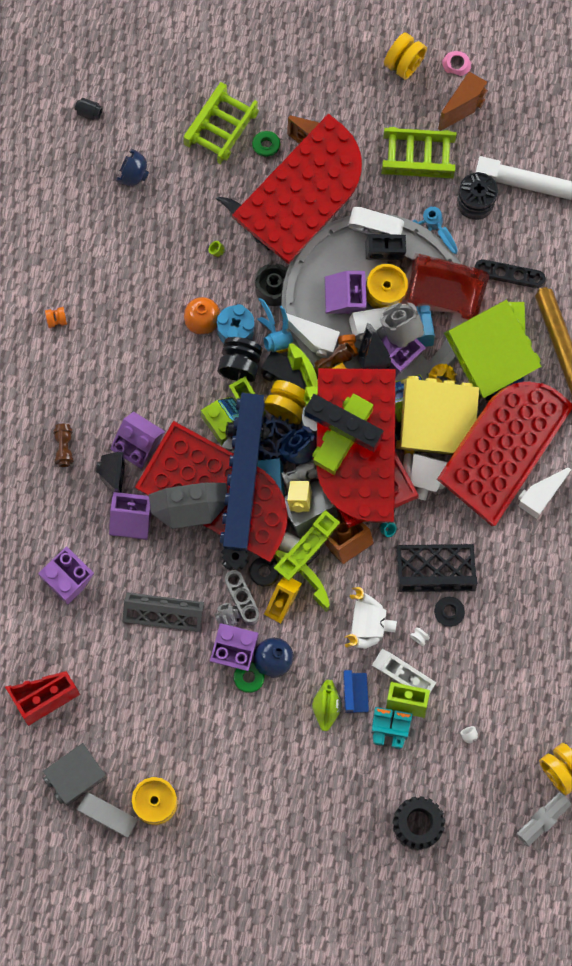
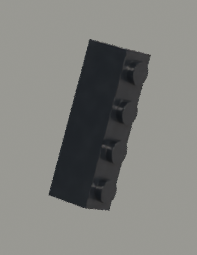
M270 352L261 367L263 378L270 382L284 380L305 390L307 386L300 369L292 370L287 357L278 352Z
M313 394L304 410L306 417L372 452H375L384 436V430L316 394Z

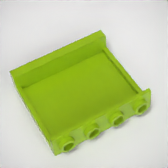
M507 300L444 332L469 383H472L473 387H479L478 400L493 394L541 367L540 358L531 347V340L528 336H525L522 330L523 325L515 317L514 308Z

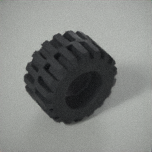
M416 796L411 797V799L405 800L394 814L393 831L396 833L397 840H400L401 844L408 846L409 849L422 850L430 848L440 839L444 832V813L442 810L440 811L437 803L434 804L432 802V799H425L423 796L416 798ZM419 811L428 816L431 826L426 834L416 835L409 830L407 818L411 813Z

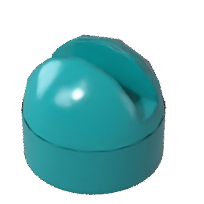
M382 523L379 529L384 536L392 537L397 527L395 523Z

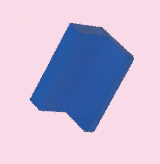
M344 670L345 713L368 712L367 674L352 673V670Z

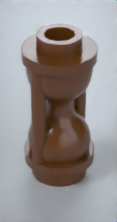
M348 343L338 345L333 355L314 362L316 374L318 375V368H333L338 363H346L352 360V357L355 355L354 350Z
M66 423L55 425L53 430L55 440L59 443V450L55 454L54 462L59 467H69L74 462L72 452L68 449V443L72 438L73 431L70 425Z

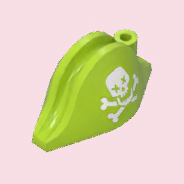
M325 680L312 703L313 712L322 731H328L342 708L341 698L332 680Z

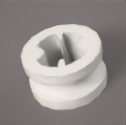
M416 627L414 629L415 633H411L410 637L421 646H424L426 644L425 640H429L430 637L423 630Z

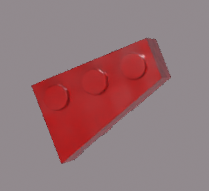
M67 671L45 676L42 679L31 682L30 680L25 681L23 684L15 686H5L28 726L80 695Z

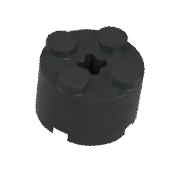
M267 264L259 269L255 280V292L258 299H263L268 306L275 307L281 305L283 282L288 268L281 264Z

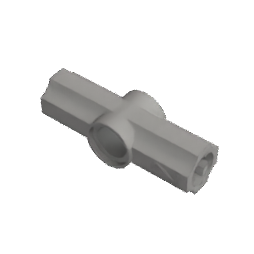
M559 792L548 804L542 806L516 835L529 847L543 832L546 833L572 804L565 795Z

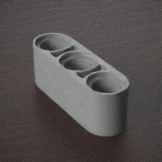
M236 570L229 571L225 576L227 590L238 609L243 623L253 626L259 620L258 608L241 573ZM235 577L239 579V582L236 585H232L228 582L229 579ZM243 594L248 599L245 602H239L237 597ZM253 612L256 616L250 620L245 617V614Z
M86 792L77 808V811L86 814L89 818L106 825V827L115 832H119L126 838L129 837L138 821L135 817Z

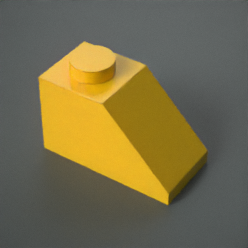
M283 577L277 584L264 615L281 624L295 600L302 583L293 578L288 581Z

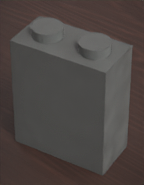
M318 479L310 483L312 490L310 512L290 511L287 501L288 495L284 497L287 507V521L298 538L307 533L325 510L334 518L339 516L337 508L328 500Z
M81 743L43 770L46 775L43 777V780L49 788L52 786L55 788L57 793L54 796L59 803H65L67 806L107 778L84 743Z

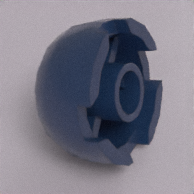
M131 148L129 151L131 156H126L119 170L122 175L120 178H116V182L125 186H135L141 180L145 181L149 173L146 170V158L140 152Z
M302 426V429L298 431L292 429L282 438V446L279 451L290 463L297 465L305 464L314 458L312 455L317 448V437L306 426Z
M273 637L265 639L257 646L253 661L259 673L271 678H278L289 671L293 664L294 654L286 641Z

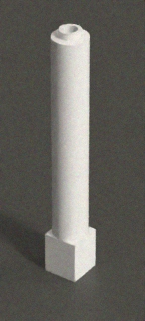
M479 157L476 172L486 173L497 183L572 200V181L502 165L499 160Z

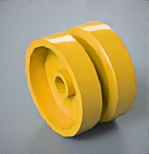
M405 32L396 39L389 49L384 60V66L391 71L397 69L396 74L406 80L421 64L427 52V47L420 41L414 43V38Z
M381 264L371 270L366 281V301L371 307L377 309L401 303L408 289V280L405 273L393 264Z
M284 380L275 381L271 388L272 395L267 396L265 400V410L276 418L282 416L283 421L288 418L290 424H300L302 422L303 409L306 407L304 402L305 390Z
M562 742L553 749L554 755L546 754L539 760V763L553 785L562 794L568 795L572 792V749Z
M151 777L144 779L133 791V810L140 820L149 825L166 823L177 810L178 801L175 790L169 782L162 778ZM153 797H157L158 802L156 804L151 803V801H153Z

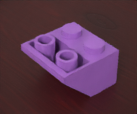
M343 271L325 276L326 314H352L365 311V271Z
M387 336L381 339L391 357L390 367L386 369H396L395 378L417 359L426 348L417 338L404 347L392 344Z
M132 412L123 419L110 449L114 452H123L125 459L142 469L160 444L165 431L137 413Z
M113 492L109 535L148 540L151 521L149 496Z
M66 546L38 574L68 605L83 591L94 575V572Z
M220 623L210 662L249 671L258 641V633Z

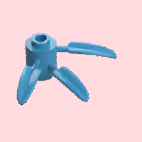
M427 208L423 214L424 220L420 222L412 220L420 225L425 223L430 231L439 229L437 233L452 253L457 254L458 249L453 237L446 227H441L443 217L439 208Z
M259 298L258 300L262 304L269 320L263 317H259L257 320L271 332L267 337H264L266 350L268 352H276L288 348L289 344L293 343V337L286 330L289 328L285 309L282 305L280 306L283 326L281 331L276 332L273 315L266 302Z

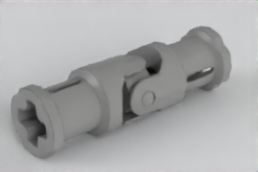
M313 460L297 466L295 470L288 473H281L287 489L290 486V481H309L312 478L318 477L317 470H315L317 465L314 464Z

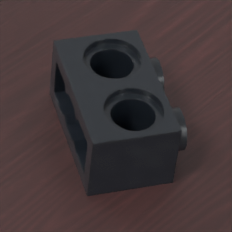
M368 234L365 241L366 259L403 260L406 254V235Z

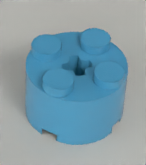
M237 304L221 311L217 317V333L223 343L228 337H241L252 340L255 322L252 313L247 308Z

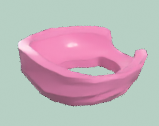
M452 51L442 60L444 70L447 73L463 76L471 69L469 57L460 51ZM454 56H460L464 60V65L459 70L451 67L450 60Z

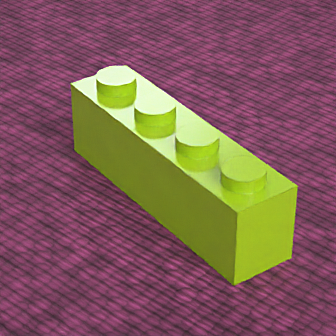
M354 393L351 398L347 397L342 405L344 410L367 421L374 409L372 403ZM327 430L322 438L324 443L321 448L318 446L315 449L312 457H314L315 465L334 475L354 442L332 430Z

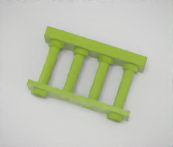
M220 82L183 136L184 145L190 148L193 143H198L218 154L217 162L221 165L223 160L227 161L230 157L231 148L250 120L255 119L258 115V101L254 100L249 107L230 97L227 93V85ZM226 102L245 112V115L240 121L220 110L219 104ZM216 115L236 126L232 134H229L209 123L210 117ZM202 129H207L227 140L223 148L200 137Z
M396 127L384 128L383 139H389L388 160H383L381 174L454 179L455 165L449 163L450 143H455L457 132L450 130L398 129ZM396 140H407L405 162L395 160ZM414 141H425L423 163L413 161ZM432 142H443L441 164L431 162Z

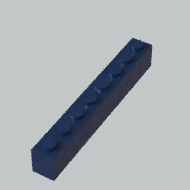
M241 393V399L237 398L236 410H239V417H235L234 429H237V434L232 437V448H235L234 455H230L229 467H232V474H228L227 486H230V492L225 495V505H228L227 513H223L222 524L226 525L225 532H221L220 543L227 550L246 552L248 550L265 395Z

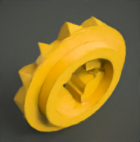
M447 364L435 365L428 378L437 379V382L442 383V380L437 378V376L444 375L449 381L457 383V374L454 372L453 367Z

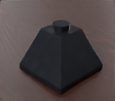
M367 323L357 360L363 369L389 368L391 364L390 354L376 330L370 323Z
M123 452L102 455L101 462H97L96 473H99L100 479L112 494L113 492L122 493L125 470Z

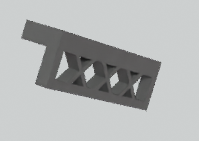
M127 592L124 600L122 622L200 632L204 602ZM128 609H134L140 615L129 617L127 616ZM155 612L159 617L153 620L146 614ZM173 614L178 620L169 622L166 616ZM197 617V625L188 624L185 619Z

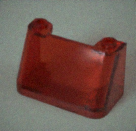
M415 253L408 280V289L404 299L415 306H418V303H425L456 311L462 314L461 318L469 320L479 314L489 274L478 268Z

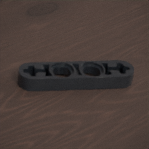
M485 259L478 260L474 266V272L479 277L531 288L542 287L546 280L545 274L542 271ZM481 265H484V266H485L484 272H481V271H480V268H478V267H481ZM491 266L494 267L492 270V274H489ZM503 269L506 274L498 276L495 271ZM520 272L524 278L517 280L514 278V273ZM527 274H530L529 280L526 281ZM535 276H539L540 280L538 283H536L535 279L532 278H535Z

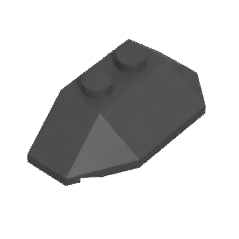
M198 483L165 488L149 494L151 514L172 529L211 524L226 507V483Z

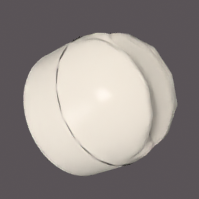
M474 726L467 727L460 732L462 739L466 743L471 744L473 740L476 741L478 738V733Z

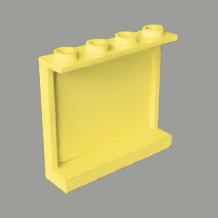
M407 376L406 379L401 381V384H404L400 440L396 441V449L453 455L477 420L479 387H473L472 383L456 385L455 381L445 380L443 383H440L434 378H426L424 381L419 380L417 376Z

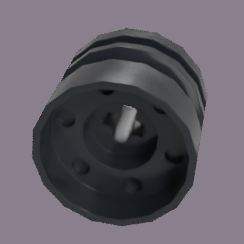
M476 172L467 175L462 180L456 203L458 210L463 216L468 219L479 220L490 215L498 193L497 183L486 173Z
M228 337L224 341L223 356L220 358L217 372L230 380L238 381V375L241 373L239 380L246 377L248 382L255 381L258 371L257 363L260 362L263 348L258 343L249 339Z

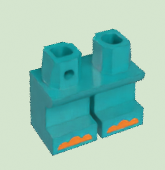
M375 707L371 733H373V744L383 746L385 736L393 737L391 747L402 749L405 740L408 738L413 714L395 710L390 729L393 710Z

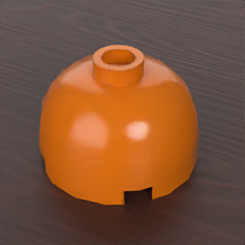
M199 297L190 301L184 310L186 327L195 334L212 333L217 329V317L220 314L218 305L206 297Z

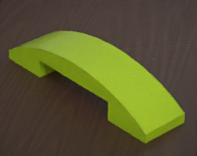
M291 343L288 346L287 357L292 370L300 369L307 386L304 394V402L307 406L313 394L317 395L318 393L317 376L308 357L296 345Z
M325 510L290 552L286 553L276 564L274 569L289 581L320 549L340 522Z
M278 550L274 558L279 562L286 552ZM305 564L298 572L316 590L313 594V599L327 612L330 604L325 588L316 574Z

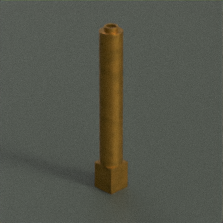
M543 287L537 291L535 298L572 395V341L553 290Z

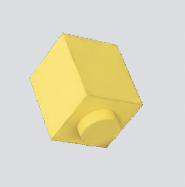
M290 481L287 499L290 511L310 512L312 498L310 482Z

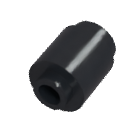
M81 98V100H77L75 110L79 116L91 120H99L103 106H100L97 102Z

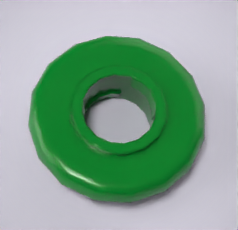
M271 131L259 132L252 141L254 151L264 157L276 154L281 145L279 137ZM267 140L272 145L270 147H263L261 143Z
M251 662L249 671L236 668L234 672L236 687L245 693L258 691L265 681V674L259 673L254 662ZM246 672L254 674L255 680L253 682L247 683L243 680Z

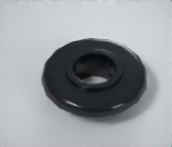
M261 557L255 559L249 569L252 581L262 587L274 584L280 575L274 569L277 562L272 559L270 563ZM261 567H268L270 574L263 577L259 574V569Z
M448 596L443 597L436 603L434 614L439 623L452 627L462 622L465 616V609L460 600ZM452 606L455 609V615L447 616L444 613L445 607Z

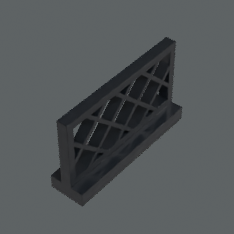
M474 544L396 546L398 592L476 591L478 582L475 568ZM470 549V556L466 560L458 555L461 550ZM401 550H409L413 556L407 561L401 556ZM423 550H428L433 554L427 561L419 555ZM442 550H448L452 555L445 560L439 553ZM435 557L443 563L438 569L430 564ZM454 557L462 563L457 569L449 564ZM415 558H418L423 563L418 570L410 564ZM427 566L434 573L431 576H424L421 571ZM447 566L453 573L450 576H444L440 571ZM466 566L471 570V576H463L459 571ZM409 567L414 574L411 577H402V570Z

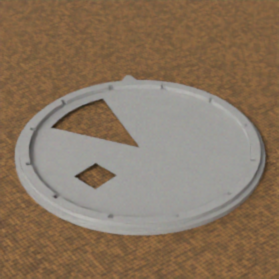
M389 215L404 221L401 235H406L405 256L413 260L406 274L408 289L401 304L408 305V302L418 307L429 305L430 310L453 313L450 329L473 318V301L470 285L464 269L454 253L448 249L439 237L420 224L399 216ZM350 216L325 225L291 261L283 282L281 305L287 314L339 331V336L352 334L349 323L351 314H326L325 276L343 271H365V280L367 281L371 270L378 265L387 264L388 260L366 259L365 241L368 234L349 228ZM366 301L365 311L375 309ZM289 328L286 329L292 334L293 344L303 351L314 368V362L322 359V357L312 352ZM384 329L378 332L381 339L386 336ZM360 339L356 340L355 343L358 352L362 342ZM445 340L439 351L429 361L421 354L395 378V381L418 374L425 381L435 365L447 364L452 367L457 358L448 340ZM336 342L334 350L338 347V342ZM357 356L343 363L347 369H363L357 360Z

